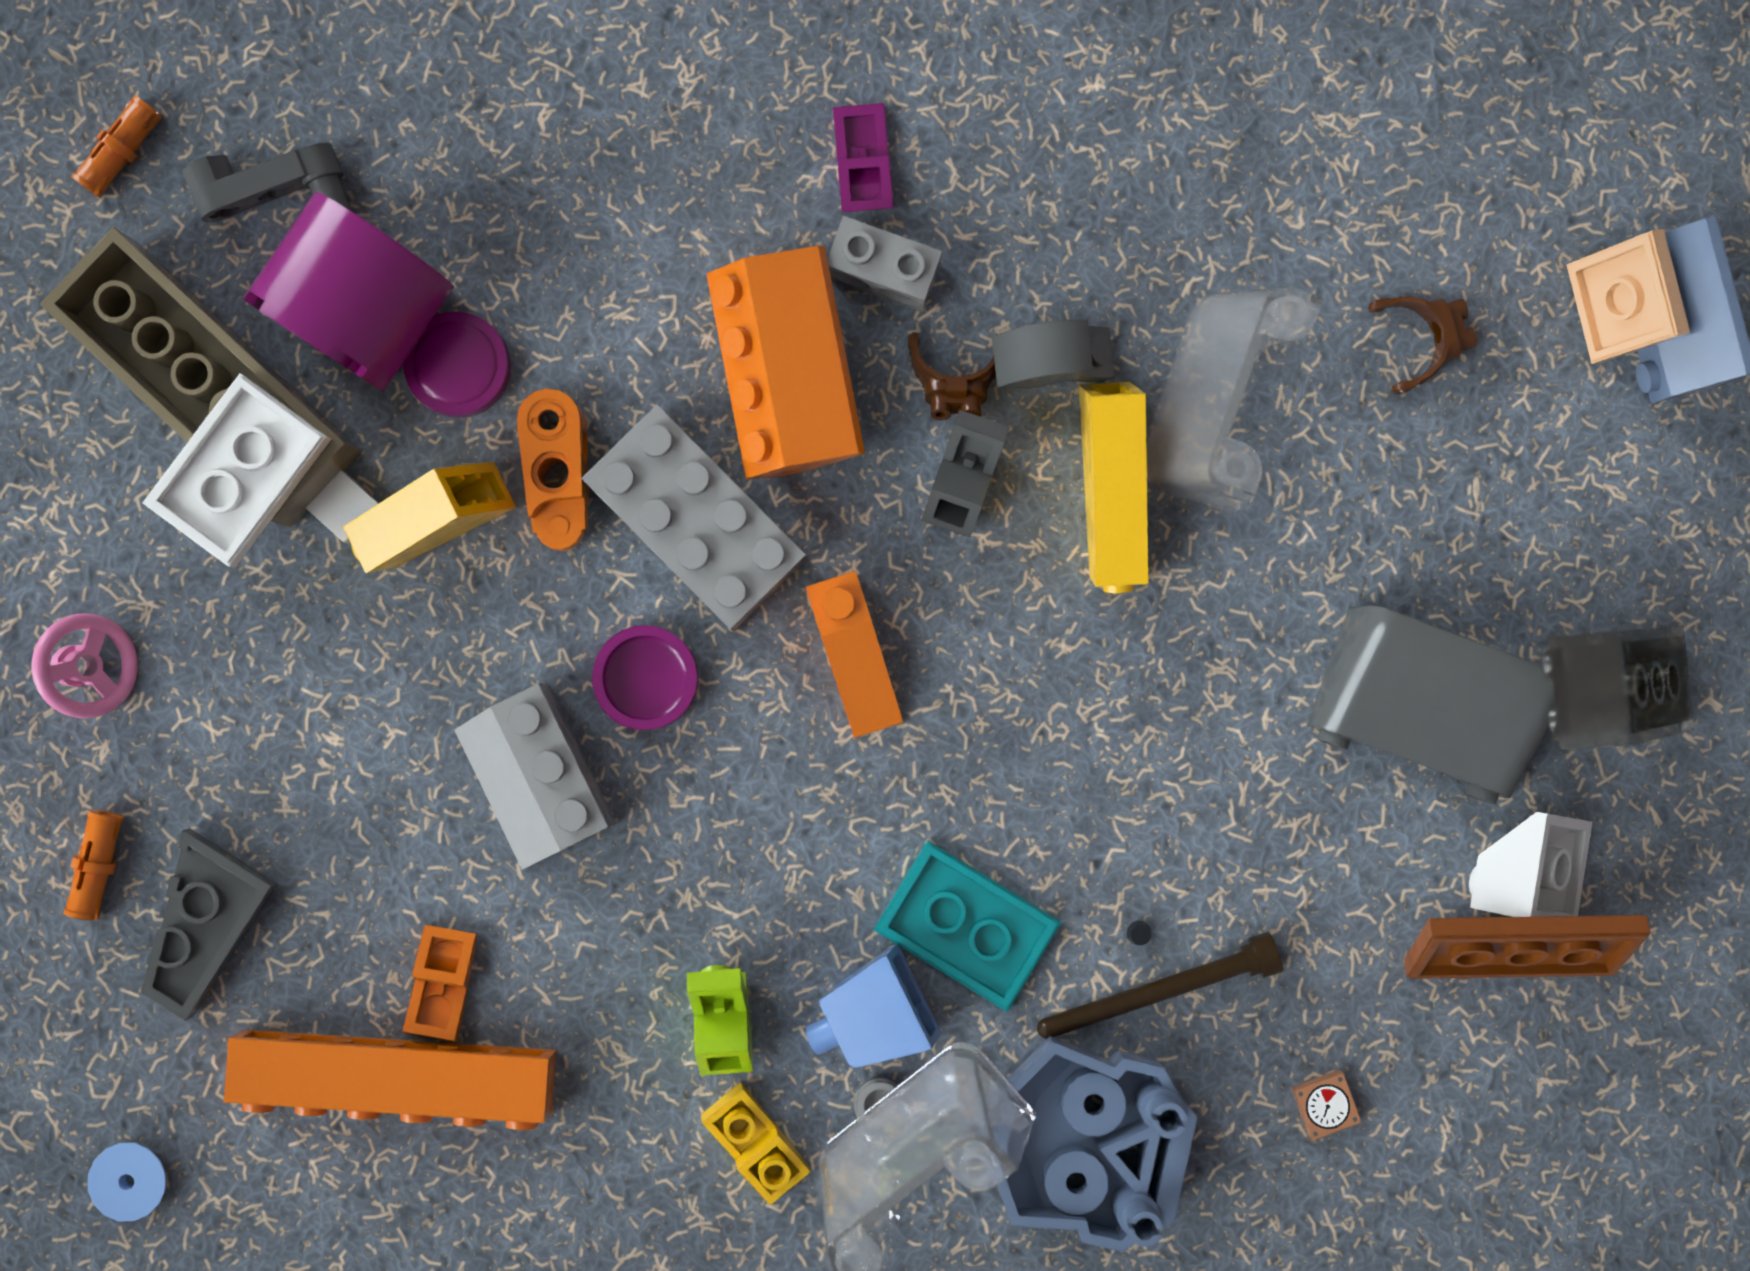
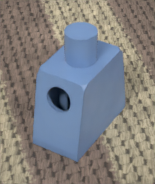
M898 943L890 946L829 989L819 1000L825 1018L806 1026L807 1040L817 1055L840 1046L848 1064L852 1068L925 1052L932 1049L941 1035L940 1028Z

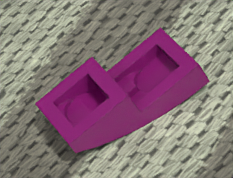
M884 103L833 107L842 213L893 209Z

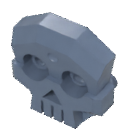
M1049 1036L1004 1081L987 1154L1011 1226L1077 1230L1082 1243L1125 1252L1134 1244L1141 1247H1150L1161 1239L1162 1235L1159 1234L1158 1230H1163L1164 1227L1175 1221L1198 1117L1179 1095L1166 1069L1156 1059L1119 1050L1108 1059ZM1097 1094L1101 1096L1102 1105L1100 1108L1094 1111L1084 1108V1101L1089 1095ZM1138 1144L1132 1169L1119 1152ZM1073 1173H1081L1085 1176V1181L1079 1188H1070L1066 1185L1067 1178Z

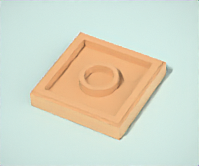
M1664 229L1651 230L1567 264L1591 364L1608 361L1690 333Z

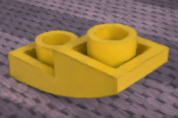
M739 1082L701 1114L702 1124L735 1159L737 1170L769 1205H772L811 1172L810 1167L742 1082Z

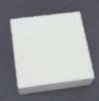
M341 470L311 501L306 509L342 542L349 544L350 540L343 526L376 506L379 502L351 476Z

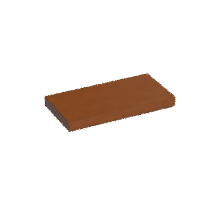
M1647 915L1429 918L1405 957L1406 977H1410V979L1614 976L1650 935L1651 930Z

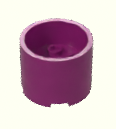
M315 191L243 297V300L384 392L454 289V285L434 268L378 228L331 198Z

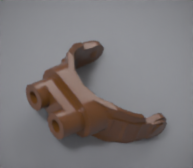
M1399 296L1398 298L1378 299L1369 304V313L1381 312L1385 308L1403 307L1415 311L1427 321L1434 334L1435 352L1429 368L1418 378L1410 381H1401L1397 385L1392 386L1395 394L1411 391L1416 385L1426 382L1427 379L1436 374L1441 365L1459 358L1461 351L1477 346L1475 331L1471 327L1466 328L1463 321L1468 318V307L1463 299L1447 303L1444 299L1427 301L1410 296Z
M912 332L908 336V349L912 360L911 366L915 376L924 388L926 402L931 405V417L935 420H946L951 417V414H958L959 410L981 417V405L986 402L989 385L996 377L994 356L985 368L972 375L959 377L944 375L930 368L923 361L918 351V346L920 345L918 332Z

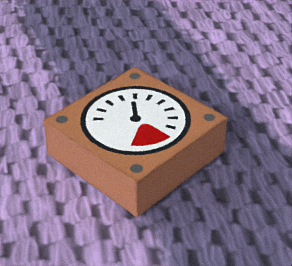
M1341 1070L1291 1087L1307 1134L1312 1141L1362 1123L1346 1078Z

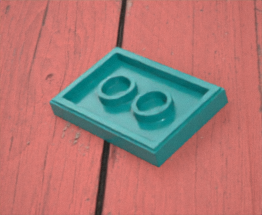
M927 840L873 930L893 943H898L903 949L1008 1012L1062 922Z

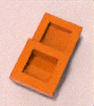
M424 925L412 972L415 983L402 1032L409 1035L458 1043L477 943V934Z

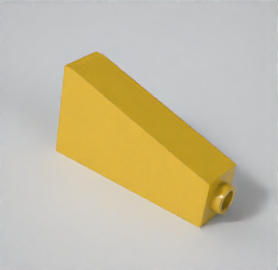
M1131 382L1078 384L1089 576L1095 587L1103 586L1104 592L1128 593L1134 591V585L1148 584L1146 393Z

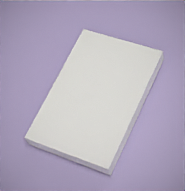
M239 373L143 501V504L225 565L236 568L332 439L247 376Z

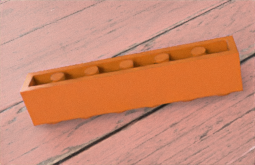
M243 1030L228 1038L223 1103L242 1104V1111L251 1113L271 1112L275 1110V1106L295 1107L294 1113L300 1116H321L327 1114V1110L330 1109L347 1111L348 1118L357 1120L376 1119L380 1117V1113L400 1114V1120L407 1123H426L432 1121V1117L436 1116L452 1117L453 1124L457 1126L475 1127L484 1125L485 1120L506 1121L505 1127L509 1129L532 1130L537 1128L538 1123L544 1124L552 1114L557 1050Z

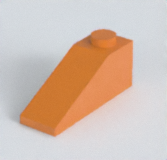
M856 571L806 586V592L854 738L903 723Z

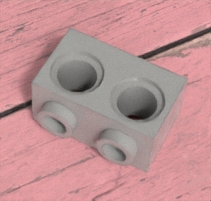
M842 216L827 260L831 280L923 313L941 264L942 251Z

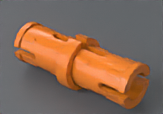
M133 95L124 111L107 131L102 129L96 136L99 142L75 173L71 175V178L101 199L110 183L121 172L127 162L133 164L138 158L135 152L147 135L162 120L163 116L142 99Z
M89 810L79 854L73 855L71 868L75 869L63 914L76 919L99 920L108 876L114 874L117 864L112 860L124 816L107 811Z

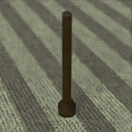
M1268 931L1248 938L1249 944L1240 946L1241 952L1043 1018L1037 1024V1032L1044 1039H1047L1049 1036L1057 1037L1249 972L1251 977L1260 974L1262 978H1266L1283 972V964L1276 944Z

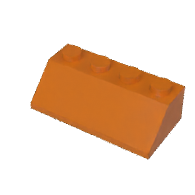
M812 246L746 257L706 273L746 479L794 476L865 454L825 246Z

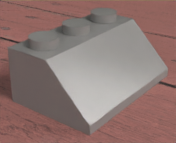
M537 683L487 708L454 729L522 870L616 824L549 684Z

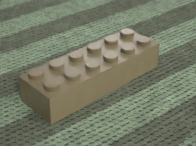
M114 227L107 232L40 303L54 319L187 443L239 373L247 376L332 440L272 518L271 522L292 527L307 511L306 507L341 470L345 471L362 453L359 448L144 247Z

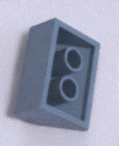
M1716 215L1665 232L1690 333L1637 351L1640 363L1636 367V380L1641 391L1649 394L1651 404L1711 390L1750 375V342Z

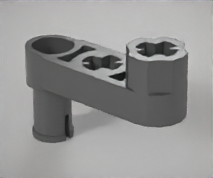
M318 143L294 150L237 173L233 172L228 157L223 154L196 159L182 170L201 219L204 222H217L303 188L310 189L312 195L315 191L322 193L352 211L340 181L343 177V172L330 143Z

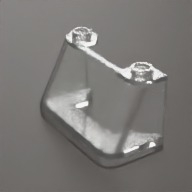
M1280 287L1213 293L1205 295L1197 301L1189 314L1146 436L1148 487L1226 516L1252 504L1261 480L1263 467L1260 456L1254 448L1244 442L1229 438L1254 363L1258 360L1261 353L1268 347L1276 345L1288 347L1292 342L1299 341L1310 333L1316 322L1324 297L1298 288Z
M960 1042L945 1047L832 1137L825 1145L819 1157L818 1169L827 1257L832 1271H880L884 1259L881 1246L882 1240L885 1235L896 1228L900 1219L892 1208L944 1167L962 1185L973 1190H988L997 1186L1018 1170L1036 1112L989 1058L975 1045Z

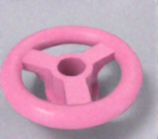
M74 614L55 622L42 634L32 656V676L39 694L52 708L70 717L94 718L113 711L127 699L137 677V653L131 638L117 623L96 614ZM87 629L82 645H67L60 648L53 655L49 666L51 653L62 637L72 631ZM105 635L116 645L121 657V674L117 684L103 671V661L99 655ZM81 657L86 662V670L82 675L77 669V663ZM58 681L60 684L70 687L92 685L103 698L89 703L76 702L63 696L53 682Z

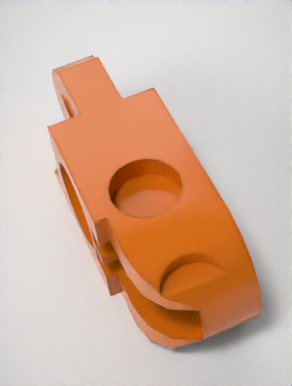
M545 388L535 391L525 398L518 409L517 430L528 517L531 518L533 534L537 535L544 545L556 551H567L580 544L585 531H588L589 486L581 479L588 472L587 422L584 412L570 396L556 389ZM545 411H554L558 415L559 422L554 429L544 430L542 413ZM565 463L569 471L566 482L561 487L548 488L545 482L547 469L553 464Z

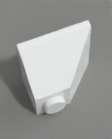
M1540 812L1533 814L1478 855L1477 866L1472 870L1469 879V891L1472 895L1470 908L1511 917L1578 916L1593 822Z

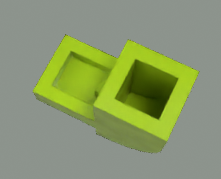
M712 965L703 968L699 972H688L687 994L694 1014V1056L700 1075L753 1072L752 1030L746 972H741V968L731 969L723 965Z

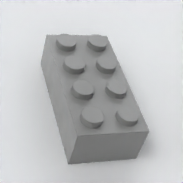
M657 404L581 478L705 605L734 632L808 560L806 554Z

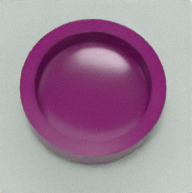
M446 312L434 317L403 363L405 379L411 392L422 404L441 415L464 418L484 412L499 400L508 385L511 361L503 338L489 323L473 314Z
M648 625L630 627L612 636L597 654L592 671L593 691L600 707L615 722L636 730L659 729L677 721L693 703L699 683L697 663L689 647L675 634L665 629Z

